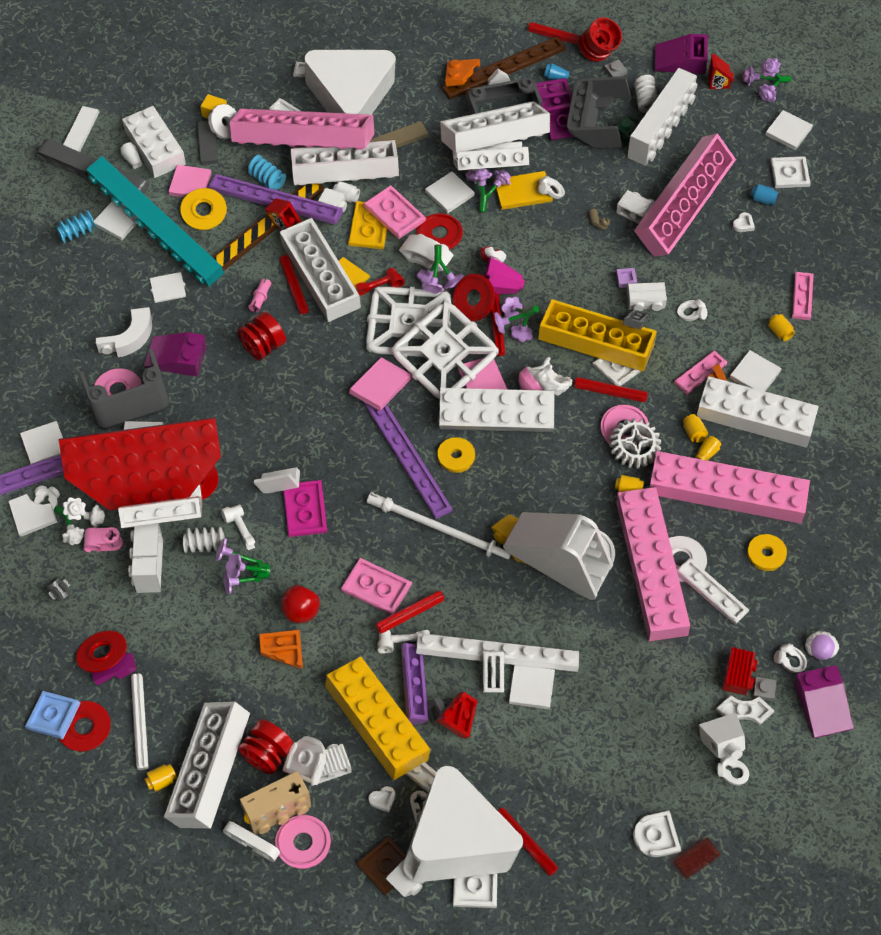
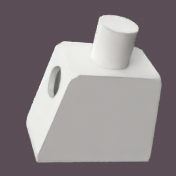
M736 713L699 724L702 743L717 758L730 756L733 760L741 758L742 751L745 750V736Z

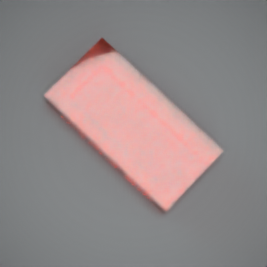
M707 837L674 860L673 863L687 880L719 858L721 854Z

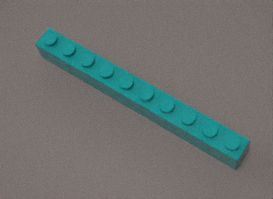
M103 156L86 169L89 174V181L93 185L97 184L100 186L101 192L105 196L109 195L117 207L121 206L123 212L129 218L133 217L135 223L141 229L145 228L147 234L153 240L157 239L163 250H169L176 262L181 261L184 264V269L188 273L192 272L195 274V278L200 284L205 283L209 287L224 274L222 266Z

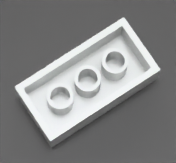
M154 106L122 119L125 133L133 145H136L139 155L154 178L176 169L177 165H186L183 150Z

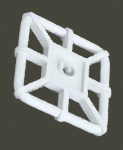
M376 287L372 295L370 314L367 316L366 349L370 353L393 355L391 353L392 347H380L379 345L391 337H403L414 327L417 321L420 322L428 315L429 311L442 302L449 301L451 304V294L447 291L434 294L423 289H415V287ZM388 294L409 295V303H396ZM415 296L436 297L426 305L414 304ZM379 298H382L392 308L391 315L377 314ZM450 311L448 313V328L451 327V322L449 321ZM443 317L442 319H433L425 327L442 328ZM410 318L412 323H406L405 321ZM376 323H390L389 330L374 340ZM418 332L413 337L415 339H423L425 342L428 340L422 332ZM442 347V348H441V350H442L441 353L444 354L445 351H446V348H443V347ZM402 353L405 358L407 356L424 357L422 354Z
M444 301V303L438 305L420 322L417 321L414 327L395 343L394 347L391 348V353L412 374L413 379L418 380L436 398L440 399V391L423 375L431 366H434L441 372V388H446V374L453 367L457 366L465 373V376L451 388H462L470 380L473 381L476 375L493 361L496 355H498L499 349L477 327L474 321L471 322L449 301ZM443 311V327L433 335L425 326ZM449 311L466 326L457 335L448 328ZM418 332H422L428 338L422 346H404ZM472 332L487 347H468L462 339ZM442 347H443V348H447V347H448V348H449V349H448V353H446V354H445V353H444V354L441 353V352H442L441 348H442ZM402 353L422 354L428 361L417 370ZM468 354H488L471 370L461 362Z

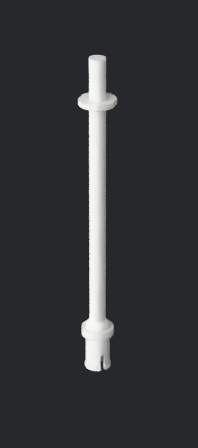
M373 492L368 496L367 504L381 508L385 513L393 511L487 551V556H491L494 553L508 560L510 559L511 554L495 546V540L488 543L398 506L393 503L392 498H384Z

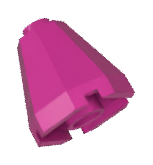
M489 257L483 276L492 283L495 293L516 294L519 290L523 289L525 280L522 279V274L499 258Z

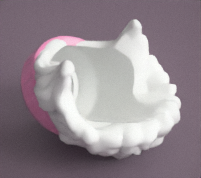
M547 357L541 366L525 367L519 373V385L522 390L555 391L554 395L557 396L569 389V386L572 385V379L555 373L549 362L550 357Z

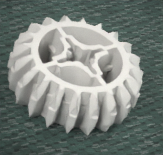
M633 418L631 423L626 419L624 424L619 423L617 428L613 429V434L610 436L612 442L609 445L613 448L611 453L617 454L616 460L622 459V465L625 462L629 463V468L632 467V464H635L636 469L640 467V463L643 467H646L647 463L652 464L653 459L656 457V452L661 450L659 446L661 440L657 439L659 433H654L655 426L649 428L650 423L643 424L642 419L636 422L635 418ZM631 432L630 437L621 440L624 434ZM650 447L647 453L640 455L642 449Z

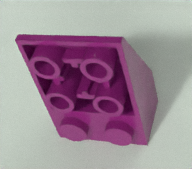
M688 34L655 44V71L676 72L680 68L690 73H706L708 62L707 34Z

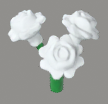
M70 497L68 502L63 503L64 508L60 506H55L54 512L63 516L66 520L67 531L62 534L63 542H67L70 545L79 544L82 538H84V529L75 528L70 520H80L81 517H84V519L90 520L93 528H97L98 525L104 522V511L98 505H95L91 512H85L86 504L81 502L80 498L74 499Z

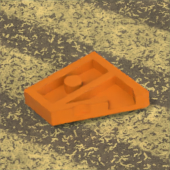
M300 630L259 634L261 656L299 669L303 668Z

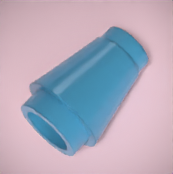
M553 63L547 64L544 77L547 80L563 78L568 80L569 71Z

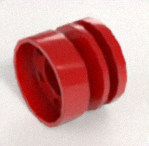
M604 17L598 18L580 35L578 40L579 49L585 58L590 61H603L620 45L622 32L613 20Z
M261 312L253 318V323L247 322L245 326L240 327L237 331L244 348L258 361L270 355L271 349L277 350L286 343V336L281 326L267 312Z
M260 719L251 730L253 737L247 736L244 739L245 743L238 747V751L253 767L265 774L272 775L276 771V767L281 764L279 757L285 758L294 742L278 726L267 720Z

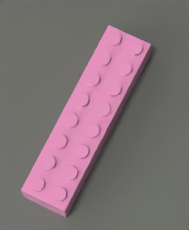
M239 109L229 122L231 140L239 144L248 142L256 145L268 143L274 146L287 144L288 146L304 145L305 147L321 146L322 148L338 147L339 149L348 147L362 150L367 147L374 136L373 115Z
M718 133L701 138L634 230L653 256L668 255L736 161Z
M657 451L650 488L656 487L660 497L802 524L806 512L810 480Z
M654 487L618 492L617 509L648 640L655 641L688 636L690 622L657 489Z

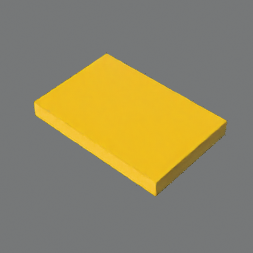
M545 171L511 176L509 180L511 184L509 186L501 184L499 188H496L501 210L552 202L553 197L549 194L543 195L538 191L539 180L546 176Z
M356 201L348 245L384 249L387 228L364 207L365 202Z

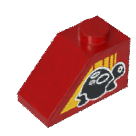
M711 54L707 76L709 89H729L731 82L734 81V74L730 71V65L717 55Z
M275 198L265 209L272 223L280 230H285L301 223L290 201Z

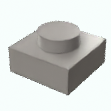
M620 60L604 66V70L610 77L627 75V69Z
M756 677L753 698L760 697L763 700L774 701L777 680Z

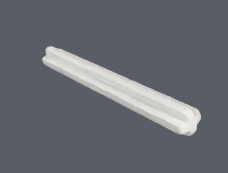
M138 673L131 675L136 767L138 770L148 769L143 677Z

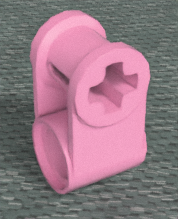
M114 527L87 528L85 530L84 550L86 552L97 550V552L115 551L123 545L120 533Z

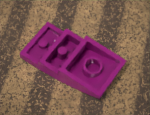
M567 78L536 83L542 99V108L550 113V132L548 133L550 140L574 137L567 128L573 95L569 89Z

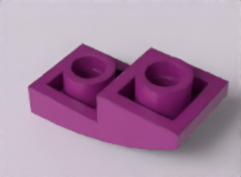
M125 654L115 666L108 670L92 673L94 682L99 686L114 676L122 679L136 671L137 668L133 654Z

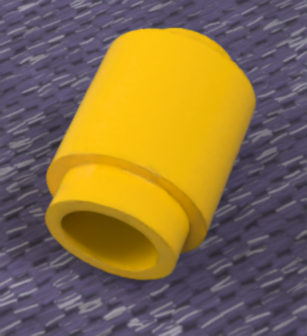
M775 314L770 318L768 327L779 339L787 341L795 334L794 327L783 314Z
M691 414L683 420V427L690 440L697 443L703 442L708 435V431L700 417Z
M621 475V478L616 480L615 489L618 492L643 489L644 481H641L640 478Z
M164 764L147 772V778L144 780L149 790L154 789L157 792L173 784L177 776L171 764Z

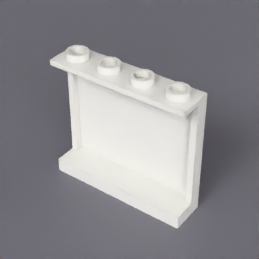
M522 141L500 143L494 147H482L480 150L457 153L453 151V163L458 170L529 165L528 147H522Z
M200 484L189 498L119 507L121 528L201 517L202 496Z

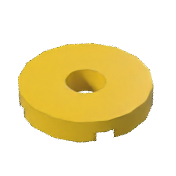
M450 438L440 444L438 448V462L441 467L449 472L461 473L466 471L475 461V449L466 439ZM453 452H459L461 453V457L453 458L451 454Z
M761 534L752 539L747 555L749 561L757 569L774 571L785 563L787 549L783 541L778 537L770 534ZM769 549L772 551V555L765 556L762 550Z

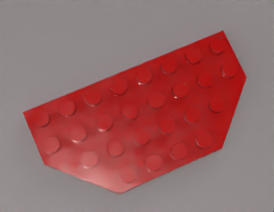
M215 417L60 438L58 440L65 479L110 511L118 510L119 507L189 498L221 457Z

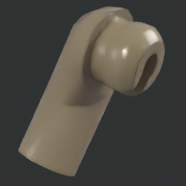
M596 209L589 210L591 224L601 230L607 229L610 225L609 219H605V217L600 219Z

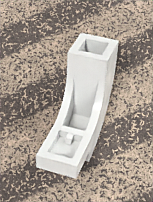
M150 308L131 309L132 322L124 333L116 336L96 338L98 352L111 354L116 351L118 357H123L140 349L146 343L152 331Z

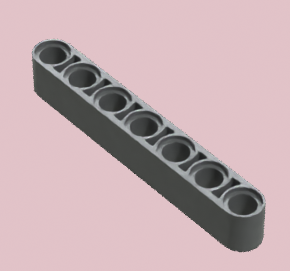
M45 139L36 152V155L41 160L85 179L89 177L86 169L97 160L50 139ZM115 167L143 194L146 192L149 183L145 179Z

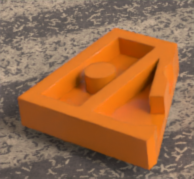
M480 59L447 61L446 86L463 85L467 78L471 77L474 73L473 69L480 67Z

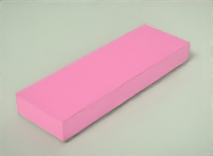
M795 272L792 318L811 319L814 274Z
M714 350L677 378L674 384L688 395L704 383L708 375L715 373L713 366L720 364L722 369L727 365V361Z

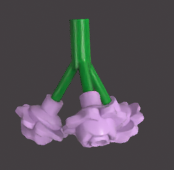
M768 58L762 63L760 71L763 75L755 73L750 65L749 69L744 70L742 81L747 82V85L750 86L754 80H775L773 85L763 84L759 86L760 91L758 93L763 101L772 102V100H776L775 87L779 83L791 82L792 78L791 76H780L778 74L780 62H778L777 58Z
M487 168L469 169L465 174L467 181L471 180L477 184L481 196L479 212L486 213L487 199L496 188H499L501 184L508 186L511 184L509 181L511 176L503 169L493 172L496 181L486 195L485 180L490 178L492 173Z

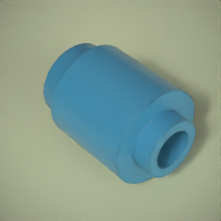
M758 184V187L754 186L751 196L754 197L753 201L769 206V204H775L778 192L774 191V188Z

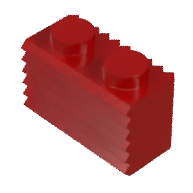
M731 647L722 690L741 695H747L748 689L752 690L754 678L751 677V673L756 671L758 660L754 659V651Z

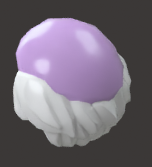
M819 630L812 633L805 643L808 654L819 660L832 658L839 650L836 638L825 631Z

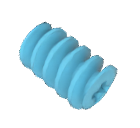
M256 155L248 166L249 175L270 189L277 190L285 183L286 174H282L280 169L272 166V163L267 162L261 155Z
M86 210L85 217L82 213H78V219L73 215L71 221L65 218V224L62 221H58L56 229L60 239L65 244L66 237L72 241L73 234L77 238H79V232L85 236L86 229L92 233V227L96 229L90 212Z

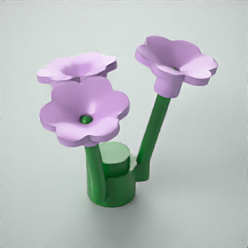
M227 539L221 540L215 560L220 561L223 555L229 556V561L226 563L227 571L223 572L226 594H231L232 586L239 585V583L260 582L261 579H268L270 575L269 564L263 563L262 560H256L233 552V549L226 547ZM241 559L254 564L252 566L245 565ZM250 570L253 576L238 578L240 571Z

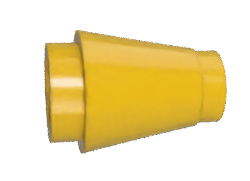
M714 436L705 438L695 458L708 461L720 450L721 442Z

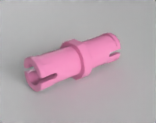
M260 280L258 288L253 292V299L249 305L250 311H260L263 301L267 299V292L272 284L270 280Z

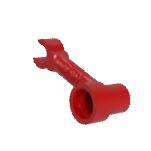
M390 268L386 271L387 276L368 283H358L355 286L358 289L359 296L369 292L370 289L389 283L391 287H401L405 281L395 268Z

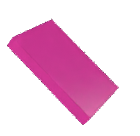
M321 480L300 482L299 488L284 490L288 536L295 537L327 533Z

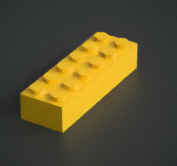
M551 299L540 324L538 340L644 372L655 344L657 331L646 327L640 330L623 325V320Z
M362 657L327 674L325 688L393 781L428 761L430 754L429 746Z

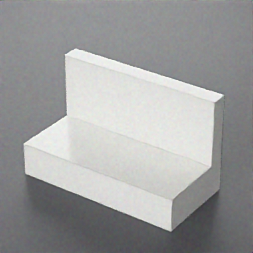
M296 467L264 473L261 479L254 480V484L263 493L299 488L300 470Z

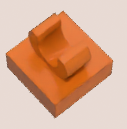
M720 364L713 366L715 373L708 376L727 381Z

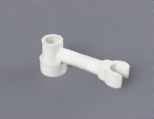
M241 505L221 509V515L226 524L232 521L236 523L248 550L255 548V540L248 532L241 518L244 515Z
M389 630L382 634L379 633V641L377 642L378 652L392 653L394 651L393 643L417 642L418 633L430 634V631L422 630L414 634L391 635Z

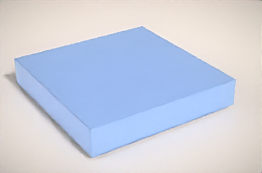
M42 691L25 727L37 733L63 739L79 708L80 702L76 699Z

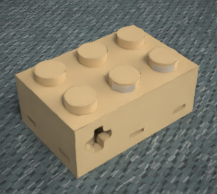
M298 771L240 799L244 821L249 824L253 834H264L271 829V826L277 823L279 825L285 824L290 820V817L296 814L303 815L311 807L309 791Z

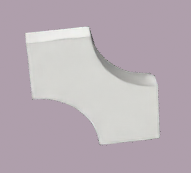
M730 695L716 708V711L722 717L736 713L739 720H751L759 726L774 713V710L760 697L751 701H741Z

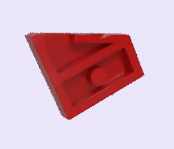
M466 692L458 693L439 717L438 722L461 738H469L477 700Z

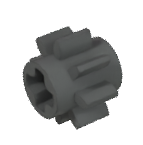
M55 577L47 583L46 587L49 590L45 594L50 600L62 601L70 594L68 588L71 585L66 579L62 578L60 580L58 577Z

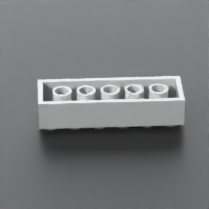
M680 68L677 69L631 134L628 150L629 159L645 166L649 161L652 162L654 160L657 149L661 150L664 139L670 137L673 126L677 127L680 116L686 114L688 105H692L696 95H694V92L698 85L696 83V75Z
M534 101L440 121L441 141L455 153L480 150L482 147L487 146L494 147L500 143H510L518 139L525 140L531 136H542L550 132V113Z
M395 140L369 142L367 147L362 150L348 147L345 149H339L338 147L322 148L321 146L291 149L294 185L399 176Z
M312 218L280 231L283 248L328 322L361 308L360 296Z
M708 376L697 417L807 448L819 406Z
M440 388L439 427L440 429L553 432L555 391Z
M210 702L203 705L164 818L179 828L211 829L250 715L238 703Z

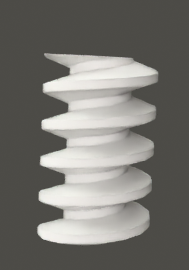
M642 75L635 80L634 88L639 111L647 113L658 98L655 78L651 75Z
M198 527L195 528L194 533L191 532L190 528H187L186 534L183 536L184 552L187 553L189 547L192 553L196 551L197 547L199 552H203L204 547H206L208 552H211L212 546L217 552L221 540L224 539L222 528L219 527L218 532H215L214 528L211 527L209 533H207L205 527H203L202 533L199 532Z

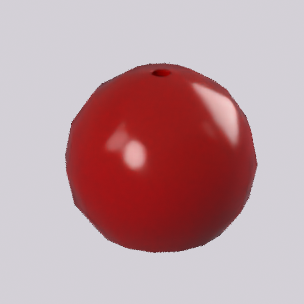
M293 585L283 593L281 611L288 620L297 624L307 623L318 614L320 607L319 596L311 590L300 585Z

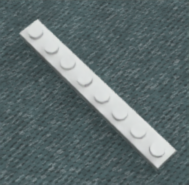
M418 633L416 654L483 661V651L504 650V664L578 672L579 651ZM488 656V662H491V656ZM496 656V663H500V656Z

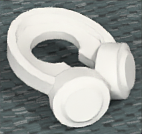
M544 176L539 180V193L543 195L549 194L555 199H560L564 196V188L555 179ZM550 186H554L556 188L557 194L553 192Z
M700 299L686 301L677 309L679 317L685 321H693L698 318L705 320L707 317L705 303ZM686 308H699L689 316L683 313Z
M39 486L35 489L36 497L34 503L40 504L48 495V501L54 510L55 506L58 505L59 491L52 486L49 488Z
M783 644L780 650H777L774 654V662L782 664L791 673H800L807 666L805 655L795 648L793 644ZM786 653L799 659L800 664L798 667L791 666Z
M730 756L721 758L720 763L717 765L718 776L732 785H742L749 778V770L746 765L739 760L731 759ZM725 767L739 768L742 770L743 776L741 778H734L731 775V771Z

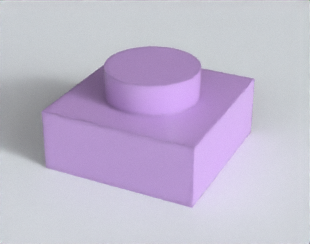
M635 268L617 269L616 276L619 288H627L628 284L637 283Z

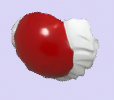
M491 246L481 247L479 250V255L485 263L488 262L490 256L497 257L503 262L506 259V254L499 249L493 250Z

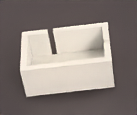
M159 523L134 526V530H131L133 547L130 548L132 565H129L131 584L135 586L137 593L161 592L163 537Z

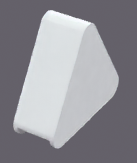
M312 50L305 55V83L328 113L372 115L394 84L396 58L388 50Z
M522 512L503 546L511 555L590 600L596 599L602 583L609 570L613 567L612 560L597 525L591 519L579 514Z
M444 766L437 771L427 794L403 863V873L407 879L417 883L504 873L511 869L523 845V838L456 768Z

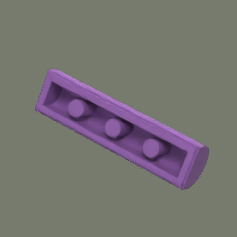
M403 643L401 645L406 717L412 725L423 724L428 721L423 654H416L417 644Z

